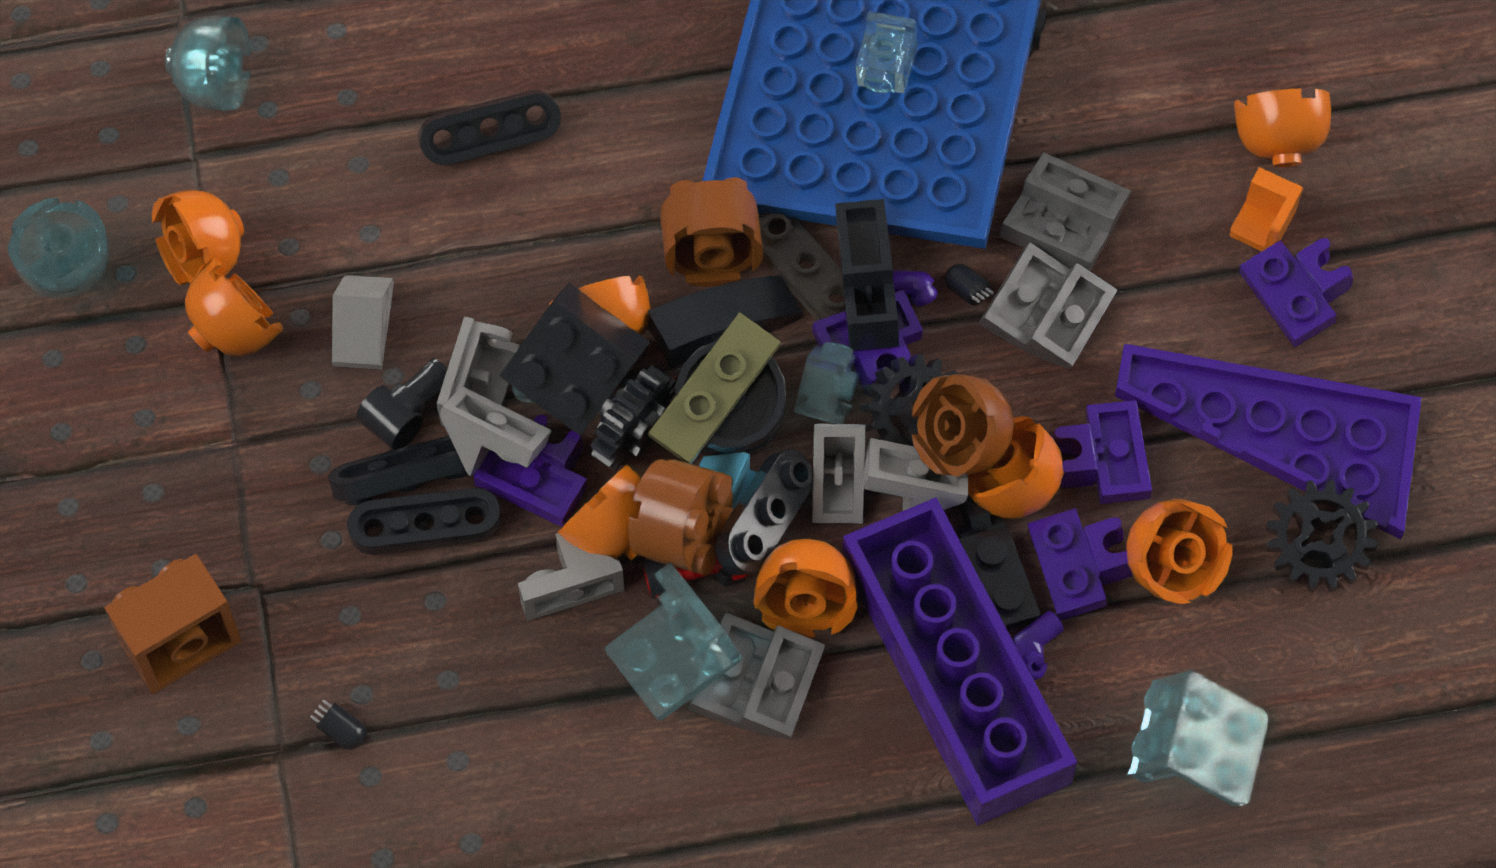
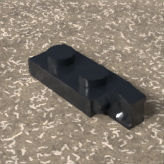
M968 496L965 503L960 507L965 526L957 528L959 540L1007 631L1027 626L1039 618L1041 613L1008 526L1004 525L1002 517L990 518L989 511L979 507Z

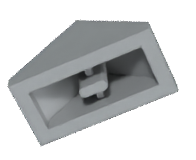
M344 275L333 294L332 364L334 367L382 370L394 286L393 278Z
M814 424L812 523L863 524L865 425Z

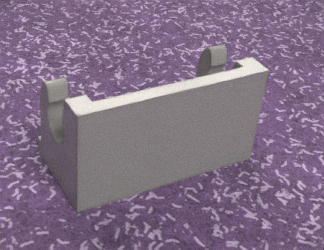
M464 317L437 400L439 414L442 406L462 386L501 406L504 405L510 384L499 375L520 347L519 344L510 342L513 334L512 331L500 326L474 321V318ZM439 415L440 424H441L442 426H444V424H443V422H442V420H441V417H440V415Z

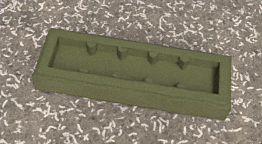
M739 312L649 431V437L683 462L692 464L780 347L781 341Z

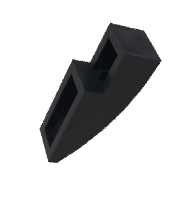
M884 199L835 203L849 351L899 347L898 316Z
M776 275L740 280L704 289L648 310L649 330L670 368L686 362L697 349L719 340L739 312L768 333L802 319L803 312L782 276Z

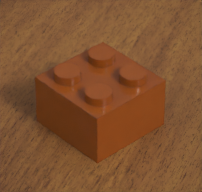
M197 554L185 560L177 559L168 563L160 570L158 576L141 586H131L122 590L114 597L112 603L104 607L123 650L152 695L242 642L226 598Z

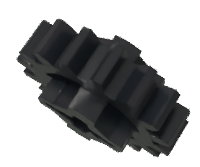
M923 354L911 356L908 362L904 357L892 360L891 369L883 367L875 372L880 384L873 383L865 386L864 391L873 397L872 403L861 406L862 412L872 414L873 421L865 425V432L877 430L880 435L879 440L914 447L912 434H918V417H912L911 403L914 405L921 389L933 378L958 373L953 370L942 374L940 372L942 360L938 358L929 361L925 366ZM904 379V382L899 384V393L894 398H889L896 384Z
M653 365L647 371L642 369L635 381L633 379L625 380L621 388L611 398L606 399L599 411L602 416L594 432L598 436L590 446L594 449L591 455L614 470H617L620 465H627L632 455L637 457L643 456L646 449L654 441L649 437L648 433L671 402L669 400L675 394V388L673 387L676 381Z
M1313 480L1307 481L1305 494L1302 496L1294 488H1290L1287 491V498L1290 503L1288 506L1279 502L1274 504L1272 511L1280 518V521H1267L1265 531L1277 535V538L1266 543V551L1280 553L1281 556L1275 561L1273 567L1277 571L1288 566L1292 570L1289 578L1290 584L1293 585L1301 577L1308 579V591L1314 592L1318 582L1325 581L1329 591L1333 592L1337 588V578L1341 576L1350 585L1356 581L1357 577L1353 569L1354 566L1363 570H1367L1370 566L1371 561L1362 552L1376 551L1378 541L1366 537V534L1376 530L1378 526L1377 520L1363 519L1362 516L1367 512L1370 505L1367 501L1354 505L1351 502L1354 489L1351 487L1345 490L1342 495L1335 493L1334 481L1329 480L1324 491H1317ZM1316 504L1329 505L1339 510L1335 513L1318 510ZM1294 516L1301 531L1300 536L1289 545L1287 526ZM1316 526L1320 532L1328 529L1331 531L1336 527L1332 532L1328 546L1322 540L1315 543L1311 542L1307 545L1312 537L1313 527ZM1354 527L1356 543L1352 554L1349 556L1342 541L1343 536ZM1308 559L1322 561L1328 568H1315L1303 562Z

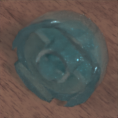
M226 15L202 16L184 25L174 39L173 46H170L166 51L165 67L167 73L172 75L174 85L185 100L200 108L213 111L236 110L241 106L246 97L251 71H242V55L251 56V44L247 28L242 19Z
M47 198L29 206L15 219L11 227L13 234L10 238L7 252L19 278L36 293L52 298L75 297L88 291L103 276L109 263V237L99 214L85 202L74 199L76 204L70 202L60 203L58 198Z

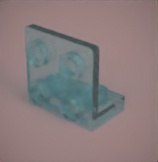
M671 562L654 574L665 591L657 597L662 605L605 647L608 656L659 721L664 720L743 660L725 630Z

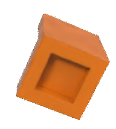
M1259 167L1250 183L1246 201L1231 226L1229 235L1260 251L1280 241L1296 213L1303 187Z

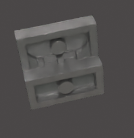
M1043 153L1025 180L1021 196L1002 223L999 237L1022 248L1032 243L1069 269L1078 263L1090 271L1112 233L1129 199L1131 190Z
M1029 243L1022 250L978 324L1030 354L1070 369L1116 294L1117 289L1080 264L1076 263L1069 269L1032 243Z
M726 612L691 698L688 710L738 728L789 740L794 731L825 644L778 625L773 632Z

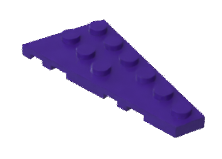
M1124 344L1115 392L1116 397L1124 401L1136 400L1137 407L1303 491L1306 490L1307 481L1313 480L1317 491H1324L1328 481H1334L1335 493L1342 495L1345 490L1351 487L1354 489L1351 500L1354 505L1365 501L1370 505L1367 512L1362 516L1363 519L1377 520L1378 529L1401 540L1405 531L1422 397Z

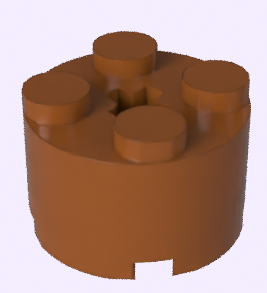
M732 177L723 181L709 180L696 183L682 180L670 187V196L666 198L660 209L665 265L669 273L674 276L676 271L684 275L685 283L693 286L715 287L741 279V271L752 265L753 272L760 265L763 259V246L757 202L743 179Z
M659 459L646 470L634 495L633 500L641 502L638 519L629 517L628 537L631 549L636 555L690 572L708 575L716 562L715 543L717 535L734 510L732 508V478L730 475L682 461Z

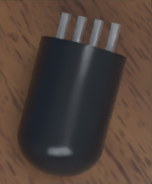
M964 264L951 266L945 274L947 288L972 306L982 303L986 297H989V293L991 295L994 294L990 290L989 281Z
M323 700L322 702L329 706L330 709L326 710L321 705L318 706L326 712L323 716L317 710L314 711L322 717L320 721L313 715L310 716L318 723L316 728L344 749L352 750L359 747L366 738L365 725L336 702L331 705Z

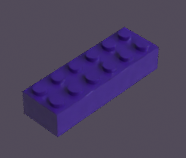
M937 497L843 536L842 554L853 566L858 594L977 826L1071 785L1077 761Z

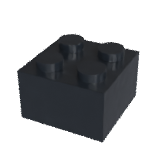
M568 282L549 305L499 376L581 436L606 399L610 397L650 342Z

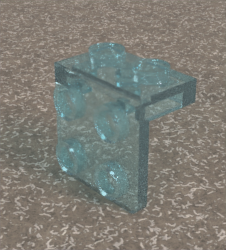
M1192 670L1153 680L1144 698L1145 711L1139 733L1132 744L1133 756L1128 775L1143 783L1178 776L1234 807L1246 805L1250 799L1268 725L1266 712Z

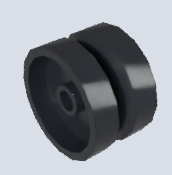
M718 340L697 349L682 365L675 385L676 396ZM771 357L701 450L702 454L711 456L745 452L752 456L763 451L777 436L785 413L786 388L785 379L775 359Z

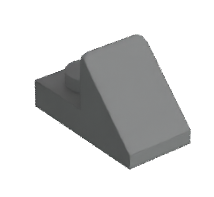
M463 386L442 406L439 414L460 460L470 476L479 469L490 450L496 452L505 461L518 463L527 468L546 447L552 431Z
M870 438L865 450L863 489L903 497V511L937 497L941 507L945 510L965 503L968 497V475L956 477L933 472L922 462L913 446Z
M555 534L557 552L563 569L558 571L553 569L540 570L531 574L526 581L518 583L520 601L526 620L529 621L624 591L623 570L620 561L607 555L588 553L570 544L560 534Z

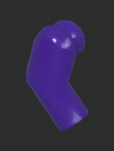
M893 271L894 292L904 290L905 294L911 295V300L916 306H924L936 299L937 290L932 285L934 279L926 272Z
M1051 611L1045 612L1018 632L1012 639L1033 680L1042 678L1047 670V663H1044V645L1064 631L1061 621Z

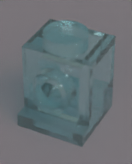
M868 12L867 26L855 65L858 86L866 87L877 93L892 91L904 94L918 46L916 19Z
M831 342L824 343L823 347L815 346L807 356L794 413L833 424H844L851 413L852 405L843 403V401L851 402L859 373L851 371L855 357L852 355L853 350L851 348Z

